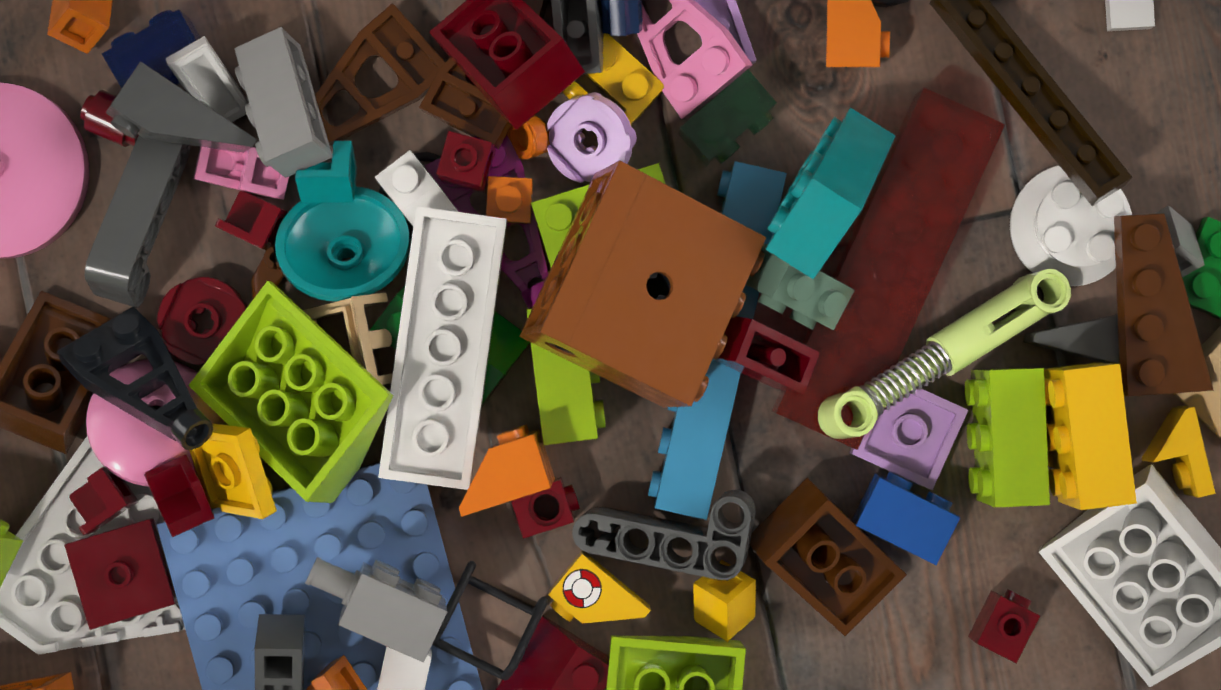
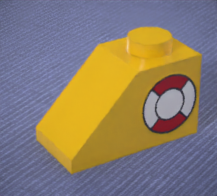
M583 550L553 584L548 593V596L553 599L550 606L569 622L573 617L582 624L645 618L651 611L650 605Z

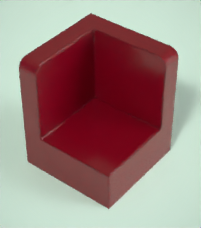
M240 191L226 220L218 218L215 227L261 249L267 250L274 245L279 226L288 212L245 191Z
M186 454L145 472L146 481L172 537L214 519L200 480Z
M106 467L100 468L87 477L88 482L69 496L71 502L86 522L79 527L83 535L96 532L139 502L125 480L111 473Z

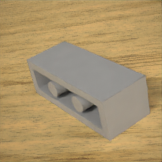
M279 27L234 48L239 66L235 67V74L248 97L249 103L245 105V111L249 121L257 130L259 141L255 143V147L262 163L266 167L271 166L286 178L296 174L297 170H305L332 158L301 45L282 27Z

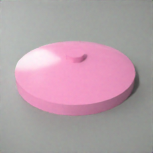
M0 83V259L22 257L45 248L57 240L71 226L80 212L86 197L89 183V161L85 143L78 128L60 106L42 94L26 87Z

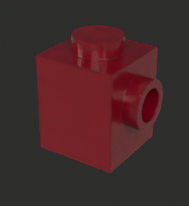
M1009 589L1006 590L1004 596L991 590L968 637L976 644L1017 664L1040 615L1028 609L1032 602L1031 600Z

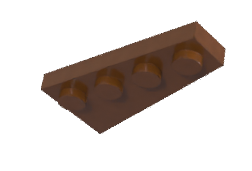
M1165 214L1114 216L1119 364L1124 396L1214 391Z

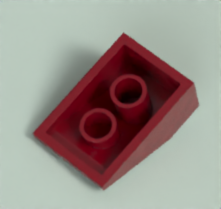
M466 0L429 31L436 42L515 130H518L585 73L564 39L523 0Z

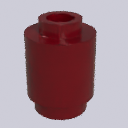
M100 90L95 96L89 95L80 113L81 119L84 120V129L123 147L134 146L139 135L137 134L135 138H132L120 132L111 124L113 118L105 113L116 98V95L105 90Z

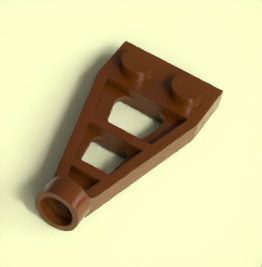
M523 0L542 19L544 18L546 7L550 0ZM449 58L439 69L419 108L424 113L474 138L492 142L494 148L499 149L511 124L494 108L476 86L467 82L465 73Z
M393 3L359 31L315 94L329 146L333 145L334 141H341L419 101L426 95L439 69L445 64V61ZM372 56L381 57L398 77L396 87L377 98L363 96L355 85L357 72L365 61ZM345 90L359 104V112L339 126L330 125L323 117V109L337 92Z

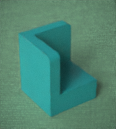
M334 141L332 162H321L305 170L296 171L295 181L301 203H354L357 165L352 141Z

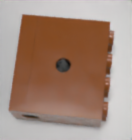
M619 160L594 174L519 337L661 407H691L693 402H698L706 391L709 378L705 375L712 359L716 360L725 348L728 337L724 332L730 318H735L744 305L746 294L742 291L749 276L752 277L757 273L763 262L765 254L761 249L766 237Z

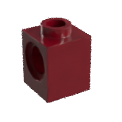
M448 131L436 173L442 182L484 193L496 152L493 143Z
M562 477L555 479L549 489L511 501L523 539L573 523L575 520L573 511L580 509L573 485L564 486ZM543 494L554 496L559 502V512L550 518L540 516L534 507L537 497Z

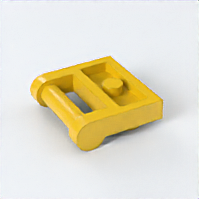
M604 33L603 72L585 75L625 110L624 113L632 126L662 93L664 85L613 37ZM576 81L561 92L568 99L588 94Z

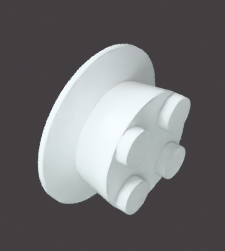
M1055 166L1037 174L1019 192L1010 216L1011 240L1019 259L1032 273L1045 269H1055L1064 274L1070 286L1087 285L1102 279L1116 268L1114 216L1132 215L1128 200L1121 189L1091 206L1060 166Z

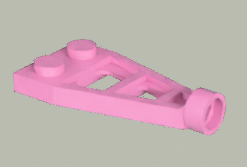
M669 0L672 4V9L655 24L652 23L642 5V31L637 33L653 75L663 83L664 89L662 92L681 119L690 118L753 65L730 31L695 0ZM683 21L701 36L702 46L683 63L678 65L671 59L664 37L665 32L675 23Z

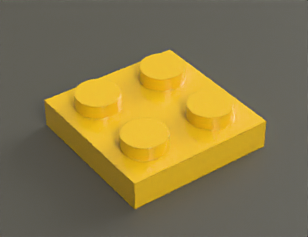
M213 424V432L210 438L202 446L189 450L210 508H220L225 513L264 519L275 513L277 510L272 497L273 488L265 475L259 456L260 447L257 439L252 434L251 428Z

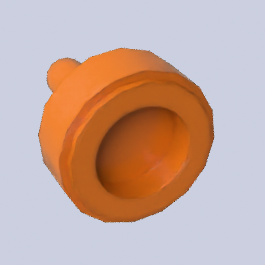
M534 115L518 130H515L511 125L507 136L520 159H530L548 152L547 146L550 145L549 131H546L547 125L541 118Z

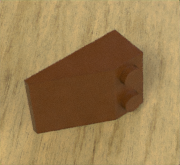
M41 291L0 362V428L67 454L87 417L88 405L93 392L86 389L61 363L57 350L111 320V318Z
M808 477L751 535L750 546L760 559L844 636L907 575Z

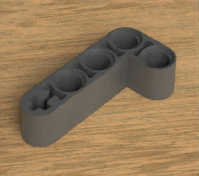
M138 136L86 261L84 276L94 295L135 308H139L143 303L151 277L146 263L187 164L191 145L144 139Z
M730 490L725 492L713 505L708 528L608 507H594L589 509L575 522L572 536L575 544L581 550L591 554L717 580H729L741 571L748 557L755 519V503L752 497L744 491ZM728 502L738 504L744 511V520L739 523L728 521L722 512L723 504ZM593 521L598 522L597 526L600 531H604L599 538L594 537L595 533L592 528H588ZM619 525L621 526L618 533H612ZM638 528L643 530L649 538L648 547L639 548L632 544L629 538L630 529ZM676 537L687 539L693 549L692 555L688 557L677 555L672 548V539ZM720 546L731 548L736 554L737 563L731 566L721 564L716 559L715 548Z

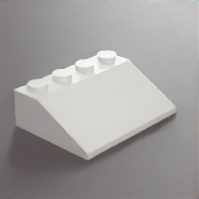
M1152 464L1134 475L1137 504L1088 509L1039 549L1041 556L1149 687L1221 647V548Z

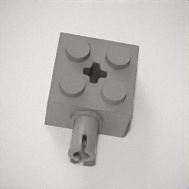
M316 558L305 584L312 585L343 599L339 626L424 663L447 614L445 598L439 594L441 591L439 587L418 578L414 584L407 582L398 576L400 572L398 569L378 560H375L373 566L363 562L360 571L356 570L355 574L321 560L322 558Z

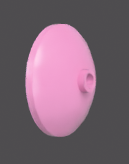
M144 359L128 363L109 375L129 385L151 372L153 368L149 360ZM174 361L199 411L211 423L223 425L224 420L188 386L198 372ZM165 384L141 400L150 407H162L176 397ZM93 393L86 417L87 436L94 454L111 473L130 483L149 486L144 476L145 472L186 454L197 474L189 450L184 449L177 441Z

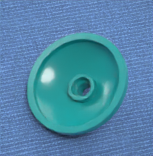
M355 186L354 203L298 202L282 220L275 242L277 260L285 278L296 289L306 295L320 300L335 302L349 299L352 296L370 295L388 285L403 268L410 248L408 225L403 213L395 203L374 190ZM348 257L352 258L351 260H348V261H341V260H343L344 258H348Z

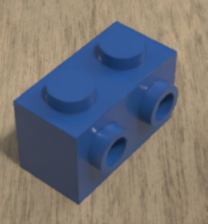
M890 471L886 478L875 473L852 518L853 523L857 527L937 565L961 518L950 511L953 503L931 491L928 492L926 498L910 491L913 483Z

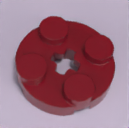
M198 277L187 280L184 283H179L167 292L158 310V327L161 329L167 349L174 356L187 363L204 365L248 305L242 300L239 293L226 282L210 277ZM208 309L212 312L211 319L214 321V326L212 329L206 328L203 333H199L196 331L198 323L192 320L195 313L203 314Z

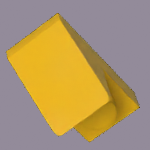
M1173 407L1141 460L1158 462L1175 458L1176 463L1172 466L1173 477L1177 487L1180 490L1183 489L1184 495L1200 498L1216 494L1195 407Z

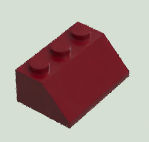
M542 615L517 669L508 680H501L496 690H604L607 686L609 656Z

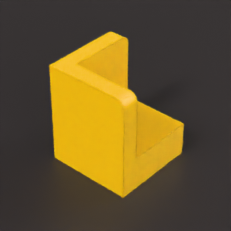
M723 560L720 561L725 566H731ZM742 571L729 580L700 577L693 583L694 620L728 642L755 618L756 580Z

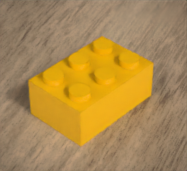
M1090 363L1044 369L1045 402L1049 424H1046L1048 451H1052L1054 469H1049V486L1052 495L1058 497V502L1079 510L1137 504L1120 364Z

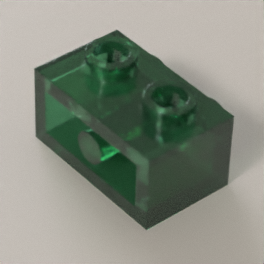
M747 69L682 125L678 134L706 167L715 159L722 164L741 148L736 142L749 130L755 136L774 119L770 112L774 109L777 102Z

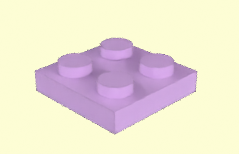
M916 389L915 394L909 393V398L903 397V401L897 402L895 407L890 405V410H884V413L878 417L873 429L867 434L856 438L850 454L933 490L968 409L926 390Z

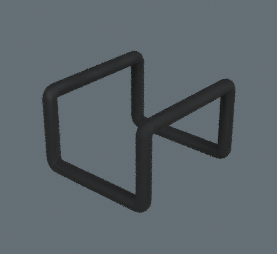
M470 561L446 606L447 614L432 645L497 678L508 680L517 669L548 604V599L541 597L537 604L532 606L473 577L472 574L476 568V563ZM467 584L532 615L505 670L493 666L440 639Z

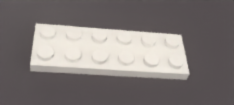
M416 206L390 390L394 396L387 411L378 478L468 490L471 485L506 235L507 219Z

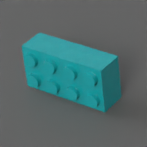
M851 107L842 121L834 117L822 134L814 151H811L798 171V175L788 189L787 195L778 207L777 213L767 227L774 234L766 250L814 279L863 209L895 139V135Z

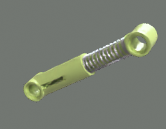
M1045 269L1019 277L1009 288L926 339V345L921 350L918 349L915 354L911 353L909 358L905 357L903 361L892 365L890 370L886 369L884 373L878 374L877 378L873 377L871 382L867 381L864 386H854L844 393L827 397L821 403L818 410L820 428L826 435L834 439L860 437L867 434L873 429L878 417L884 413V410H890V405L895 407L897 402L903 401V397L909 398V393L915 394L916 389L921 390L922 385L928 386V381L934 382L935 378L941 377V374L954 375L1048 314L1065 308L1071 297V287L1068 279L1063 273L1055 269ZM1038 285L1041 287L1044 293L1043 302L1038 298L1037 295ZM1015 308L1016 311L1006 316L994 325L992 324L993 321L997 320L998 318H1000L1001 316L1005 315L1006 313ZM845 404L849 406L853 413V421L850 426H847L841 417V410Z

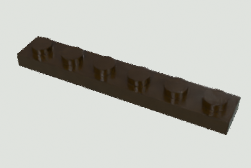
M989 0L930 1L929 4L1091 206H1094L1128 184L1132 179V175Z

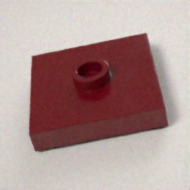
M154 518L64 545L89 630L178 603Z

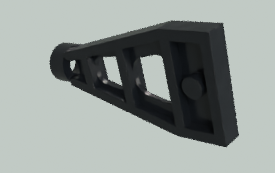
M135 307L126 310L57 350L61 363L86 389L177 441L184 449H196L210 438L213 432V424L196 407L158 330ZM141 354L148 358L153 368L151 372L129 385L109 375L112 371ZM165 384L176 397L157 410L141 400Z

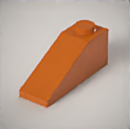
M827 0L826 67H881V58L890 57V31H881L882 22L871 0Z

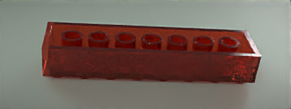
M923 88L914 96L832 277L855 291L834 330L817 322L813 330L809 328L802 344L820 352L805 394L781 390L771 412L858 450L864 435L846 439H834L826 435L818 422L819 407L827 397L844 393L854 386H864L867 381L871 382L873 377L877 378L878 374L884 373L886 369L890 370L892 365L897 364L1005 124L927 88ZM845 404L841 410V417L843 422L850 426L853 421V413L849 406Z

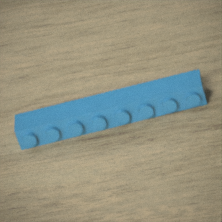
M735 161L731 172L723 170L717 192V196L724 197L721 214L765 236L766 240L764 243L769 244L773 233L767 227L778 211L787 173ZM745 285L742 292L746 294V299L737 317L753 319L759 292ZM712 359L705 375L709 378L708 386L698 402H693L691 407H668L667 410L674 411L675 414L671 429L663 427L657 453L665 454L662 471L653 470L648 490V496L655 497L654 508L707 520L741 372Z

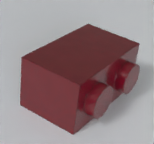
M737 316L730 318L724 332L728 337L723 352L715 361L772 388L804 395L820 352L753 319Z

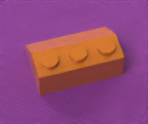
M525 424L504 431L496 436L498 443L488 449L459 506L461 517L551 488L555 476L539 429L529 432L528 426Z

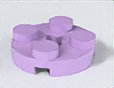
M595 92L576 96L562 103L555 109L547 123L546 131H549L550 141L547 149L551 161L564 176L580 183L583 181L591 182L596 172L619 160L627 164L632 154V148L637 140L636 132L631 127L630 121L623 110L610 99ZM583 128L587 131L592 130L597 135V148L594 145L588 148L583 145L582 142L585 139V135L581 132Z

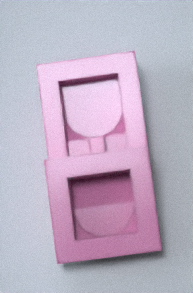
M200 147L193 180L284 200L289 177L285 178L271 166L266 167L260 160L255 147H251L244 153Z

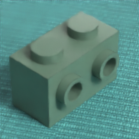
M764 243L761 249L765 254L763 262L757 273L752 277L749 276L746 282L747 286L762 293L758 302L783 314L786 306L793 309L789 318L812 330L817 322L834 330L855 290L821 271L818 272L814 279L808 277L767 251L766 247L768 244Z

